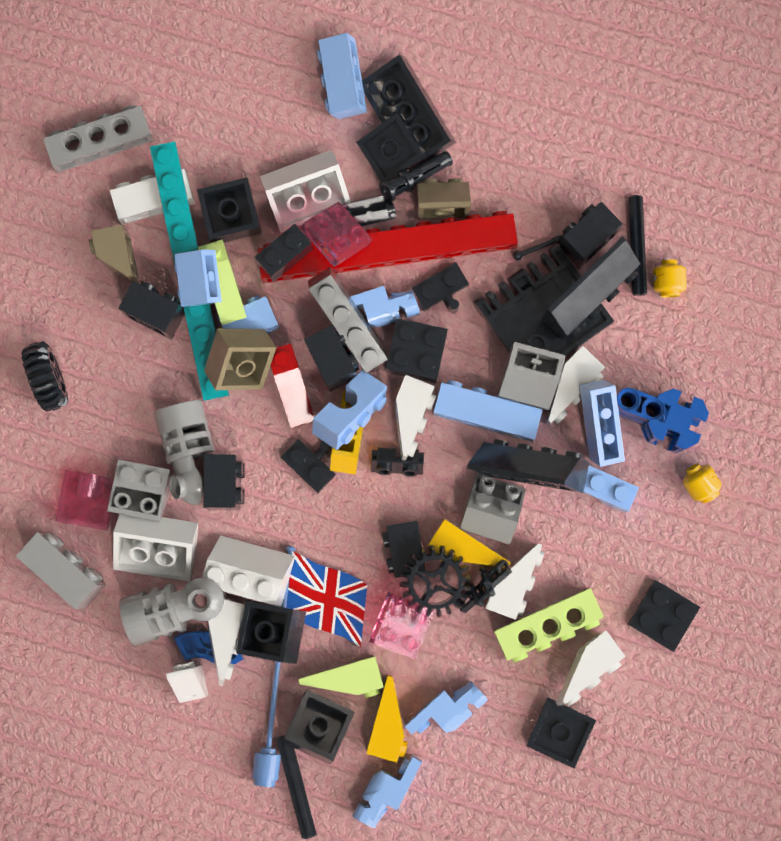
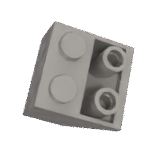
M514 342L510 349L498 397L549 410L559 383L566 355Z
M118 460L107 511L160 521L169 497V480L174 472L169 469Z
M476 474L460 529L510 544L518 524L526 489L488 476Z

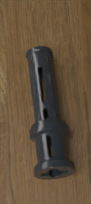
M442 151V153L409 171L401 170L394 178L388 181H381L379 188L383 197L388 202H393L398 195L413 191L417 183L433 176L448 166H452V157L447 151Z

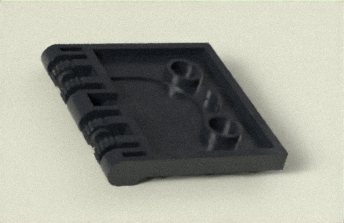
M557 244L547 250L549 256L545 252L540 255L542 264L550 273L543 276L536 264L532 261L527 264L529 272L537 282L534 283L523 268L507 278L513 290L518 294L517 296L512 293L505 282L502 281L498 284L500 292L508 300L507 303L501 305L496 295L491 291L485 293V296L495 311L492 310L482 296L473 302L476 310L485 319L509 353L513 343L517 342L567 356L614 322L601 303L599 307L602 310L592 320L587 317L581 323L584 328L573 339L568 336L563 340L542 319L547 309L581 277L580 273Z

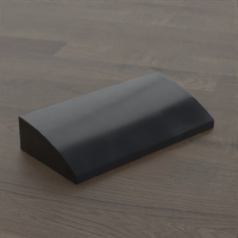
M399 54L362 80L364 94L381 123L385 122L395 113H400L427 155L409 169L433 158L456 143L406 57Z

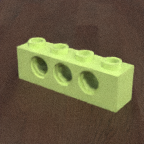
M588 588L498 628L493 632L507 661L512 659L513 663L527 658L526 652L536 648L537 652L551 647L550 641L559 637L561 641H565L576 636L575 630L584 627L587 631L600 625L598 620L604 618L591 588ZM572 608L577 609L580 613V619L574 624L570 623L566 618L568 610ZM547 619H552L556 623V630L552 634H546L542 629L543 622ZM522 630H529L532 634V641L527 645H522L518 640V635Z

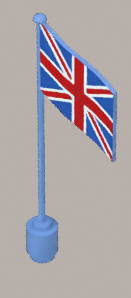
M294 546L286 547L285 550L288 551V554L294 555L295 559L282 607L306 611L304 624L344 637L361 648L367 584L350 574L314 563L294 552L296 551ZM276 661L266 748L260 747V752L254 753L252 778H254V785L262 787H275V781H278L281 755L276 754V749L271 748L281 662Z

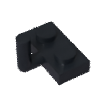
M454 263L412 287V291L424 311L443 301L448 311L455 314L458 312L459 302L453 299L452 295L468 287L469 283L458 264Z
M297 439L280 457L318 494L336 476L321 461L331 450V446L324 441H321L320 447L313 453Z

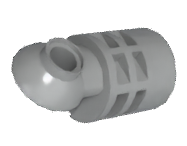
M201 400L171 405L154 412L158 432L162 439V447L166 454L167 464H173L175 476H171L169 480L170 492L175 499L181 498L191 505H198L201 502L204 491L203 478L195 467L193 460L204 457L205 453L215 451Z
M196 578L179 591H177L173 583H168L161 590L156 587L152 588L148 594L143 591L121 598L119 608L122 623L131 644L139 646L158 640L160 635L168 637L172 635L173 631H186L188 620L209 621L215 618L222 610L224 595L220 586L213 580ZM198 593H202L207 597L208 602L205 607L197 605L195 597Z

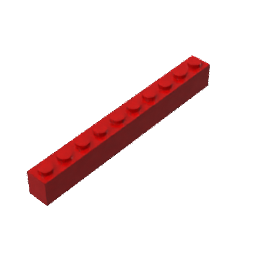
M497 211L489 217L475 214L467 216V220L456 221V218H446L441 220L439 224H431L429 221L416 223V227L405 228V225H395L390 227L388 231L380 232V229L374 228L365 230V234L355 235L354 232H345L339 234L337 238L330 239L327 235L314 237V241H310L313 250L275 282L314 277L328 267L336 274L516 249L518 240L514 213L507 214V211ZM270 243L263 244V248H258V253L261 252L264 248H266ZM260 267L263 284L273 282Z

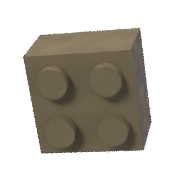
M217 329L204 372L215 390L263 389L276 346L265 329Z

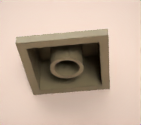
M454 178L449 179L445 183H438L436 179H426L422 183H417L418 219L466 218L470 215L471 197L469 182H463V179Z
M117 225L91 231L93 239H89V246L92 255L95 254L97 260H100L104 266L130 283L134 281L140 284L131 236L124 226Z

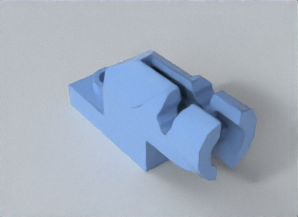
M384 286L351 296L357 308L364 309L370 327H381L396 322L397 318L400 319V310L405 313L407 318L420 313L412 290L391 293V297H387Z
M472 681L453 692L454 696L452 698L443 689L405 724V728L411 735L415 731L420 734L431 724L428 720L432 717L445 732L454 731L472 715L468 709V703L480 708L488 699Z
M414 755L411 756L410 760L405 758L398 771L402 775L401 778L383 769L376 772L363 793L364 800L368 801L370 805L359 803L353 813V817L375 828L378 821L388 810L386 808L387 805L398 810L422 760Z

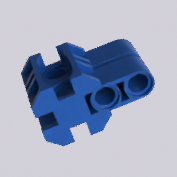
M625 388L617 394L619 417L642 425L641 430L646 441L655 446L658 440L664 441L665 436L672 438L668 451L674 453L681 452L699 443L702 434L691 431L689 428L691 425L698 427L701 421L706 422L709 412L704 401L695 396L692 403L686 402L684 406L677 404L682 392L674 388L659 394L657 397L633 388ZM622 397L628 399L630 408L622 405ZM646 407L652 408L654 417H650L646 413Z

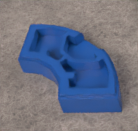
M193 631L173 637L185 661L193 658H202L215 664L209 632ZM233 654L230 663L236 664L244 660L243 655Z

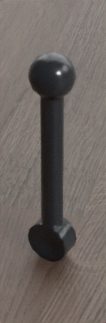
M561 235L521 252L515 251L512 255L513 259L519 261L522 259V256L558 243L562 240L560 238Z

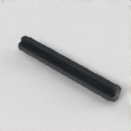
M632 195L628 199L630 247L640 262V266L635 270L638 275L632 280V292L634 296H645L647 294L643 197L641 195Z
M282 735L276 738L279 754L281 755L302 839H310L316 836L317 833L295 748L282 743L285 736Z

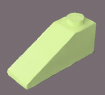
M223 239L199 246L198 250H215L222 302L215 303L221 324L224 325L246 318L245 309Z
M376 656L298 679L300 685L355 695L364 694L365 698L380 694L379 689L384 688Z

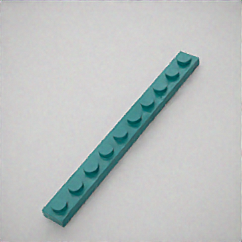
M174 141L150 146L175 264L174 254L198 250V244L177 144ZM211 305L185 306L184 311L203 401L230 396L229 390H215L204 372L216 334Z

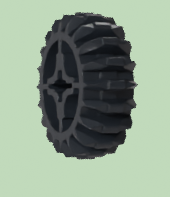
M42 341L29 344V346L23 348L21 354L25 374L41 409L46 412L55 411L67 405V387L59 363L50 346Z
M434 545L429 546V554H426L423 548H419L422 557L417 558L412 553L410 557L414 561L413 565L406 561L403 564L406 568L410 569L409 573L405 571L400 572L401 577L408 578L407 581L399 583L400 587L409 588V590L402 593V596L404 598L412 596L408 601L410 607L416 602L419 603L416 607L417 613H420L423 607H426L427 617L431 616L432 609H436L437 617H441L442 608H445L446 613L450 615L452 611L449 605L453 603L455 608L459 609L461 606L456 601L459 597L464 601L467 600V596L461 593V591L471 590L469 585L463 584V581L471 580V575H462V572L467 571L469 567L467 564L458 566L463 558L458 556L453 560L452 557L455 553L453 549L449 550L447 555H444L445 547L442 545L439 548V553H435ZM429 560H442L441 564L433 571H427L419 567ZM449 565L455 569L457 575L456 588L445 581V574ZM415 574L426 582L422 597L414 590L413 579ZM424 574L434 578L437 574L440 575L439 579L444 586L435 585L430 587L431 582ZM438 591L451 594L449 598L441 602H429V599Z

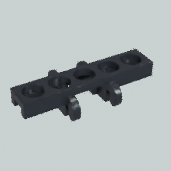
M500 560L489 571L485 567H481L479 570L482 572L480 574L482 581L476 586L471 581L464 582V584L471 587V590L464 593L467 599H470L467 603L460 598L456 600L461 606V612L467 613L475 605L482 607L484 606V600L488 596H495L494 588L512 573L508 561Z

